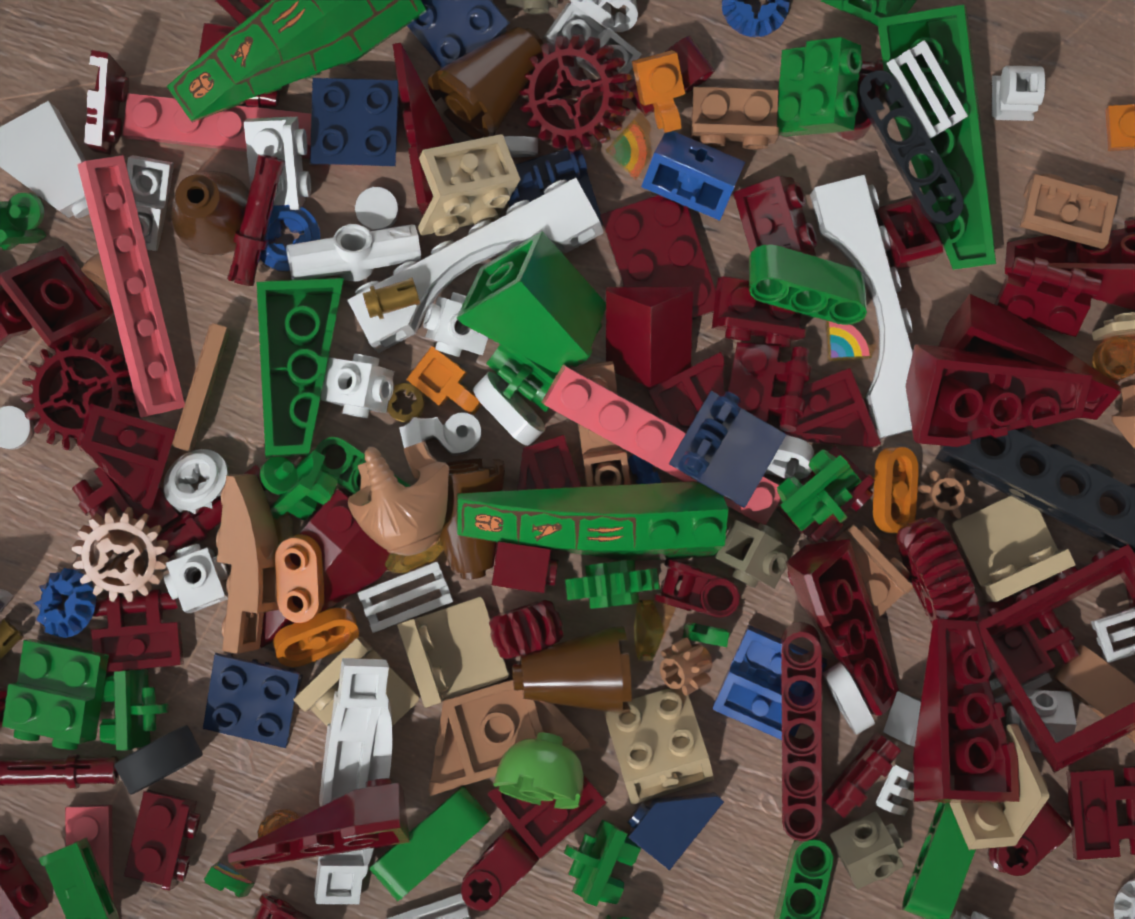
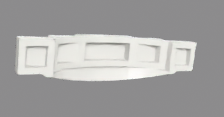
M342 658L339 688L334 694L331 724L328 723L319 796L320 807L355 789L366 788L365 783L370 780L389 778L392 714L390 702L386 695L389 670L386 660ZM374 848L320 856L318 858L314 892L316 904H359L362 879L368 872Z

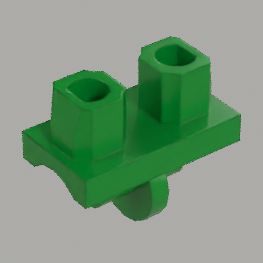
M18 193L9 201H0V247L3 250H12L18 244L39 243L46 237L44 231L37 228L44 218V206L36 195L32 193Z
M499 344L486 364L509 383L503 395L510 400L519 391L546 412L549 407L545 406L542 400L558 372L554 373Z
M314 450L296 467L283 457H272L263 464L260 470L261 482L270 492L279 495L278 500L270 506L273 518L278 520L288 511L305 521L311 516L318 502L324 505L331 499L338 479L321 469L325 459L324 455Z
M821 450L810 459L808 464L816 476L804 486L794 476L786 479L777 487V492L783 502L780 506L801 531L815 520L820 525L832 514L840 523L846 520L848 517L840 507L853 497L849 492L862 482L841 455L836 458L828 451Z
M148 669L115 671L114 676L105 678L102 702L115 701V718L102 719L100 724V741L116 745V750L142 748L150 743V731L156 730V714L168 713V703H156L155 687H149Z
M602 819L595 837L585 833L579 847L569 844L565 847L563 853L574 859L568 874L577 878L572 892L582 897L585 903L596 907L599 901L618 904L624 891L625 882L610 875L616 861L632 866L638 858L641 847L628 838L627 833L618 826Z

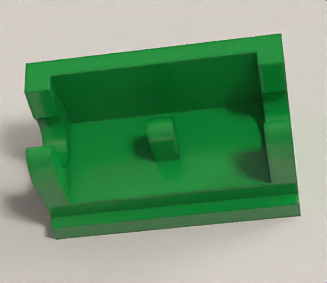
M87 837L39 858L41 866H45L66 919H119Z

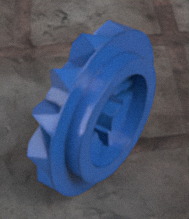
M722 0V12L727 23L738 33L749 37H762L773 33L783 24L788 14L790 1L767 0V2L773 3L762 5L757 19H754L751 5L738 2L743 0Z
M290 205L273 206L265 237L268 240L267 249H262L260 259L263 263L277 271H290L286 247L283 244H270V242L276 241V238L282 236L281 229L283 227L281 222L284 221L286 227L292 233H304L299 238L293 240V244L320 240V228L313 215L303 207L299 210H290Z
M64 568L59 573H50L49 582L39 586L42 595L41 599L34 603L40 609V614L36 621L45 626L46 633L61 638L72 637L80 633L89 624L95 611L96 595L93 594L94 585L92 581L85 584L80 582L84 575L83 572ZM62 594L69 596V599L64 603L65 611L58 609V606L62 603Z

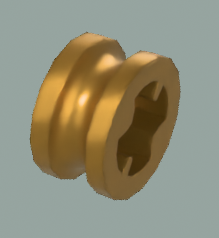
M396 384L393 386V394L388 401L387 411L397 421L408 423L413 417L419 418L425 405L424 397L412 384ZM406 391L408 397L413 393L417 400L411 404L413 411L404 415L402 409L397 413L393 406L399 401L397 394Z

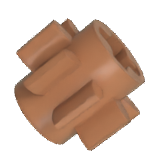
M953 468L948 469L943 479L940 478L935 470L929 472V478L932 483L929 486H918L917 489L921 493H925L926 499L919 506L920 510L932 508L935 510L934 517L939 521L944 517L945 511H949L954 519L961 518L958 507L961 504H971L973 501L969 497H965L964 488L970 484V481L959 482L955 480V469ZM939 485L942 488L950 487L953 494L948 498L950 505L948 502L939 503L936 496L941 492Z
M684 638L661 651L665 659L660 664V675L665 684L671 689L682 688L684 695H689L711 682L708 673L712 669V658L702 644L691 645L689 639Z

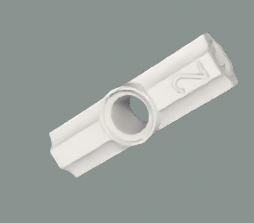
M348 224L338 229L332 238L286 245L292 280H309L339 275L348 281H360L370 276L373 268L421 260L418 233L413 224L369 231L366 227L358 224Z

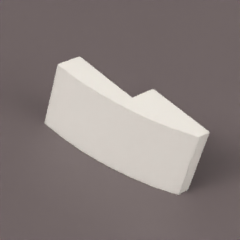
M572 2L567 3L543 37L554 46L558 36H566L569 40L573 34H582L585 40L589 37H597L600 39V48L604 45H611L614 48L611 59L620 57L626 61L624 66L618 71L619 74L629 73L633 67L632 61L639 59L642 55L610 28L604 29L586 13L573 5ZM581 57L576 58L580 66L599 79L601 78L590 62Z
M132 155L128 157L127 171L147 250L157 251L167 211L174 163Z

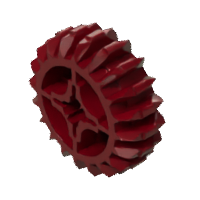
M573 34L570 40L566 36H558L555 46L551 43L541 45L544 57L532 56L529 58L535 70L524 75L527 80H530L529 87H524L520 90L521 95L529 96V102L524 103L520 109L523 112H533L534 114L529 119L527 125L530 128L541 126L538 138L541 140L552 138V146L557 149L567 145L569 151L575 152L579 151L583 145L586 150H592L596 148L597 140L601 143L609 142L611 137L608 129L620 131L623 128L621 122L616 118L617 115L628 116L631 113L628 107L622 106L623 99H632L634 96L632 91L623 90V84L631 81L633 77L628 73L619 74L618 72L626 61L620 57L611 59L614 53V48L611 45H604L600 48L599 38L589 37L585 40L582 34ZM581 57L590 62L601 78L597 80L588 79L583 67H578L576 58ZM557 71V85L550 91L551 81ZM574 86L589 87V89L581 91L580 97L575 96L578 100L563 99V97L572 95V89L577 90ZM603 94L602 105L595 116V101ZM552 107H564L569 119H574L576 129L564 124L556 116Z
M74 336L70 339L69 350L64 345L55 347V355L46 349L40 350V356L45 361L42 366L35 362H30L28 367L30 370L37 372L34 380L23 378L22 384L33 388V391L30 394L22 395L21 401L34 404L35 407L27 410L25 417L29 420L41 418L35 424L33 430L37 434L49 431L47 443L56 445L62 439V448L72 451L76 442L78 443L82 428L70 429L64 426L55 417L54 412L75 409L79 418L85 421L89 405L98 406L99 400L110 392V388H112V399L109 410L123 414L125 408L130 410L138 409L137 403L127 400V395L134 394L132 384L125 383L130 380L128 368L120 370L126 363L125 355L120 353L112 357L114 346L105 343L98 350V339L89 337L83 347L81 338ZM75 361H96L105 369L108 375L102 378L96 376L86 379L82 371L77 369ZM60 371L63 380L62 387L57 393L51 395L49 400L52 381ZM78 385L88 389V392L83 394V406L82 402L73 400V396L78 394Z
M932 516L910 522L906 527L898 530L897 544L902 557V564L911 573L909 580L931 624H933L935 619L978 620L980 607L974 591L975 587L970 579V573L964 564V559L961 557L950 533L946 531L944 524Z

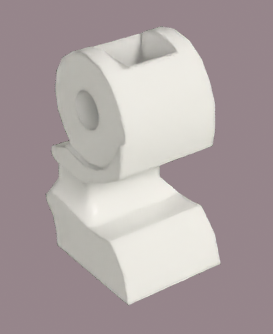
M1006 65L1002 70L1001 76L992 75V117H995V120H1034V112L1038 111V105L1042 104L1044 97L1045 73L1043 67Z
M468 413L452 415L444 425L438 417H413L410 423L399 427L404 448L434 438L452 456L469 453L479 444L481 439V426L478 420Z

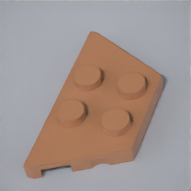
M513 679L455 696L443 701L428 791L430 796L496 776L502 756L510 746L523 739H537V735L540 732L554 734L563 738L562 746L569 748L573 752L590 747L589 741L554 703L523 699L522 690L514 691Z

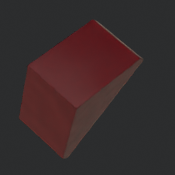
M914 198L881 206L876 210L879 226L884 225L888 233L890 250L887 251L890 266L896 267L897 271L932 262L943 253V245Z

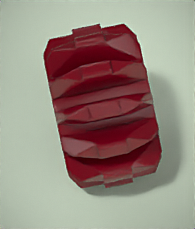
M548 600L537 601L494 616L489 622L493 646L496 647L499 656L505 659L541 650L559 642L564 636L560 614L556 611L553 602Z

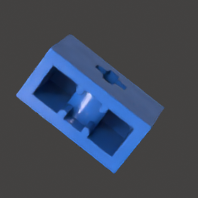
M671 131L664 133L657 146L641 187L720 221L745 165V161Z

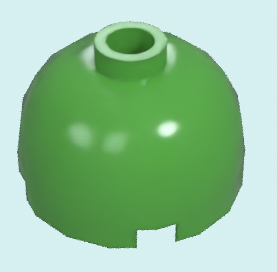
M540 732L537 735V739H523L510 746L502 756L493 785L494 787L500 786V792L522 801L541 805V800L553 801V799H556L554 808L575 809L580 804L584 774L581 762L576 754L569 748L562 746L563 738L554 734Z

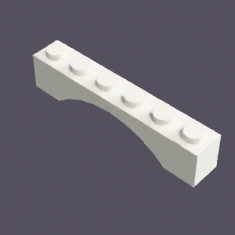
M865 175L814 187L810 198L820 235L837 247L855 268L864 274L865 284L876 310L879 328V355L873 381L865 397L866 407L879 439L912 431L905 388L913 354L908 338V333H912L913 330L912 322L907 308L901 309L896 292L901 291V282L896 267H889L885 251L890 250L887 230L884 225L878 227L874 210L879 209L876 189L873 184L867 186Z
M577 178L569 182L567 180L557 181L548 186L541 197L531 202L529 200L517 202L506 211L507 215L494 222H491V220L480 222L469 230L468 236L455 243L453 240L445 241L433 248L431 251L432 255L417 263L416 261L403 263L393 271V276L380 283L378 281H371L359 287L355 292L356 296L348 299V302L370 345L380 353L416 334L429 305L434 302L438 294L457 276L475 264L508 252L541 231L563 253H567L603 234L601 223ZM413 277L420 305H413L383 314L384 319L381 320L378 316L369 317L363 293L370 291V286L374 285L375 289H379Z

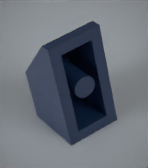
M715 792L656 798L649 806L642 802L627 820V823L631 826L627 832L628 838L670 871L724 801Z

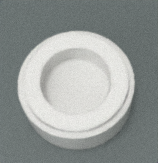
M526 136L504 137L511 157H534L538 154V138Z
M372 187L359 195L355 204V212L360 223L368 230L374 231L390 228L398 218L399 207L390 191L381 187Z
M14 406L0 408V447L11 450L19 449L31 440L34 424L32 420L26 419V411Z

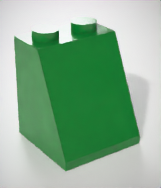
M541 231L479 269L457 319L463 325L557 373L563 364L577 367L590 357L593 351L591 347L595 336L602 327L601 321L606 310V302L547 235Z

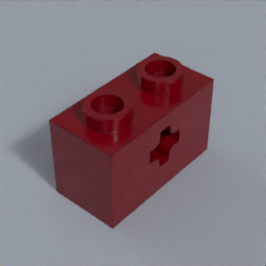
M498 542L492 586L545 593L546 585L555 586L559 560L550 559L551 549Z

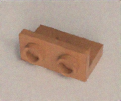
M693 87L691 139L700 141V143L712 148L725 147L726 142H742L745 149H767L768 144H775L779 136V127H777L778 90Z
M1034 174L1024 190L1023 196L1026 198L1020 227L1104 249L1109 241L1118 196L1106 193L1099 186H1078L1067 183L1062 177L1054 174Z
M849 525L833 541L850 539L877 620L903 594H908L914 588L907 581L911 573L895 557H892L889 561L877 549L881 542L867 527L863 525L858 529L855 525Z

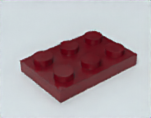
M657 195L600 214L623 287H692V320L714 312L716 289L687 206Z

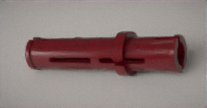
M258 154L240 231L235 232L233 239L236 247L232 265L227 276L229 281L245 286H254L262 249L266 250L268 240L265 237L280 176L285 165V160Z
M255 464L244 474L257 475L263 491H266L267 489L260 478L261 469ZM217 496L212 501V508L201 507L196 514L186 510L181 514L182 519L156 537L157 541L164 540L169 543L166 551L160 555L170 558V561L175 557L176 551L188 547L197 540L200 542L208 537L207 533L221 523L223 508L221 496Z
M69 754L67 758L0 760V786L67 785L69 789H78L80 784L117 785L119 774L115 768V763L119 759L117 756L109 758H81L79 754Z

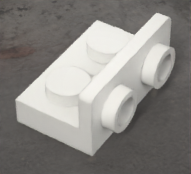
M298 117L247 118L244 121L250 187L255 173L258 154L285 160V165L280 176L274 205H290V210H299L306 201L305 197H310L311 195L309 171H303L302 155L307 154V135L305 129H299Z

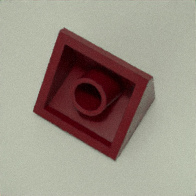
M64 246L0 273V284L47 346L54 350L58 345H64L69 349L72 337L84 338L114 313Z
M606 287V362L613 361L616 374L652 387L691 368L693 288Z

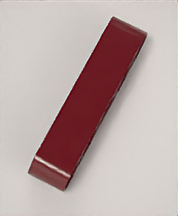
M797 622L785 629L781 640L782 823L789 837L798 841H807L819 833L822 825V651L820 635L816 628L809 623ZM803 637L813 643V648L808 653L801 655L794 653L789 648V644L794 639ZM807 681L813 686V690L807 696H795L789 690L794 682ZM800 723L807 724L813 729L811 736L804 739L795 738L789 731L794 725ZM798 766H805L812 770L813 775L807 780L799 781L794 779L790 772ZM803 808L812 812L813 817L807 822L801 823L792 819L790 815L796 809Z

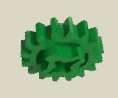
M635 560L586 565V577L565 579L567 600L589 598L590 609L640 603L638 592L660 589L658 568L636 571Z

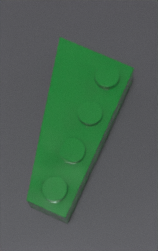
M344 278L256 282L266 459L272 457L299 458L307 457L310 454Z

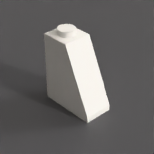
M47 101L0 127V167L68 218L72 216L81 218L89 214L77 165L86 160L59 110Z

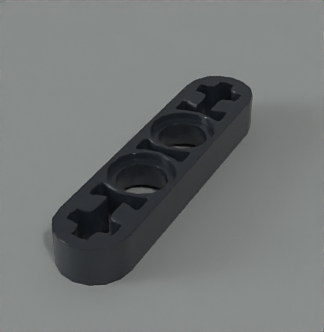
M885 71L869 73L863 78L858 87L857 96L862 108L924 216L934 224L943 225L952 222L960 215L963 209L961 192L897 80ZM872 81H875L878 86L883 84L888 86L889 90L885 93L884 98L889 107L895 101L901 107L890 111L882 120H880L877 113L885 109L880 99L873 98L871 100L867 95L872 88L870 83ZM902 117L910 123L911 135L907 140L896 141L890 137L887 128L891 119ZM924 155L931 160L933 171L928 178L918 179L911 174L909 162L913 156ZM939 176L944 184L936 186L938 193L942 198L950 196L953 200V203L948 207L950 212L948 216L943 211H938L937 213L933 211L932 205L936 203V197L932 190H929L925 195L920 190V187L931 184Z

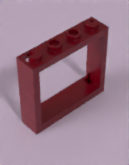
M1129 544L1118 550L1114 548L1107 552L1102 550L1092 557L1091 561L1093 563L1080 570H1077L1075 566L1070 567L1053 578L1054 583L1042 590H1039L1038 587H1032L1019 594L1015 598V604L1002 611L999 607L989 609L988 614L977 620V627L991 670L1054 773L1134 731L1135 702L1056 743L994 640L1117 575L1121 576L1135 598V553Z

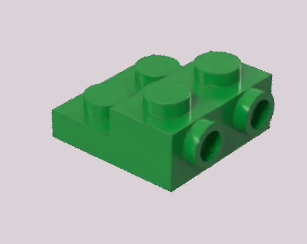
M843 37L806 41V47L782 50L777 113L779 135L788 137L854 131L855 116L858 111L859 72L862 67L861 45Z
M37 639L24 640L18 681L8 684L2 727L14 729L13 737L20 740L38 741L40 740V735L53 738V747L66 750L78 749L81 743L96 740L109 655Z

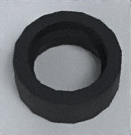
M185 725L115 763V768L129 794L133 795L202 757L203 753L188 725Z

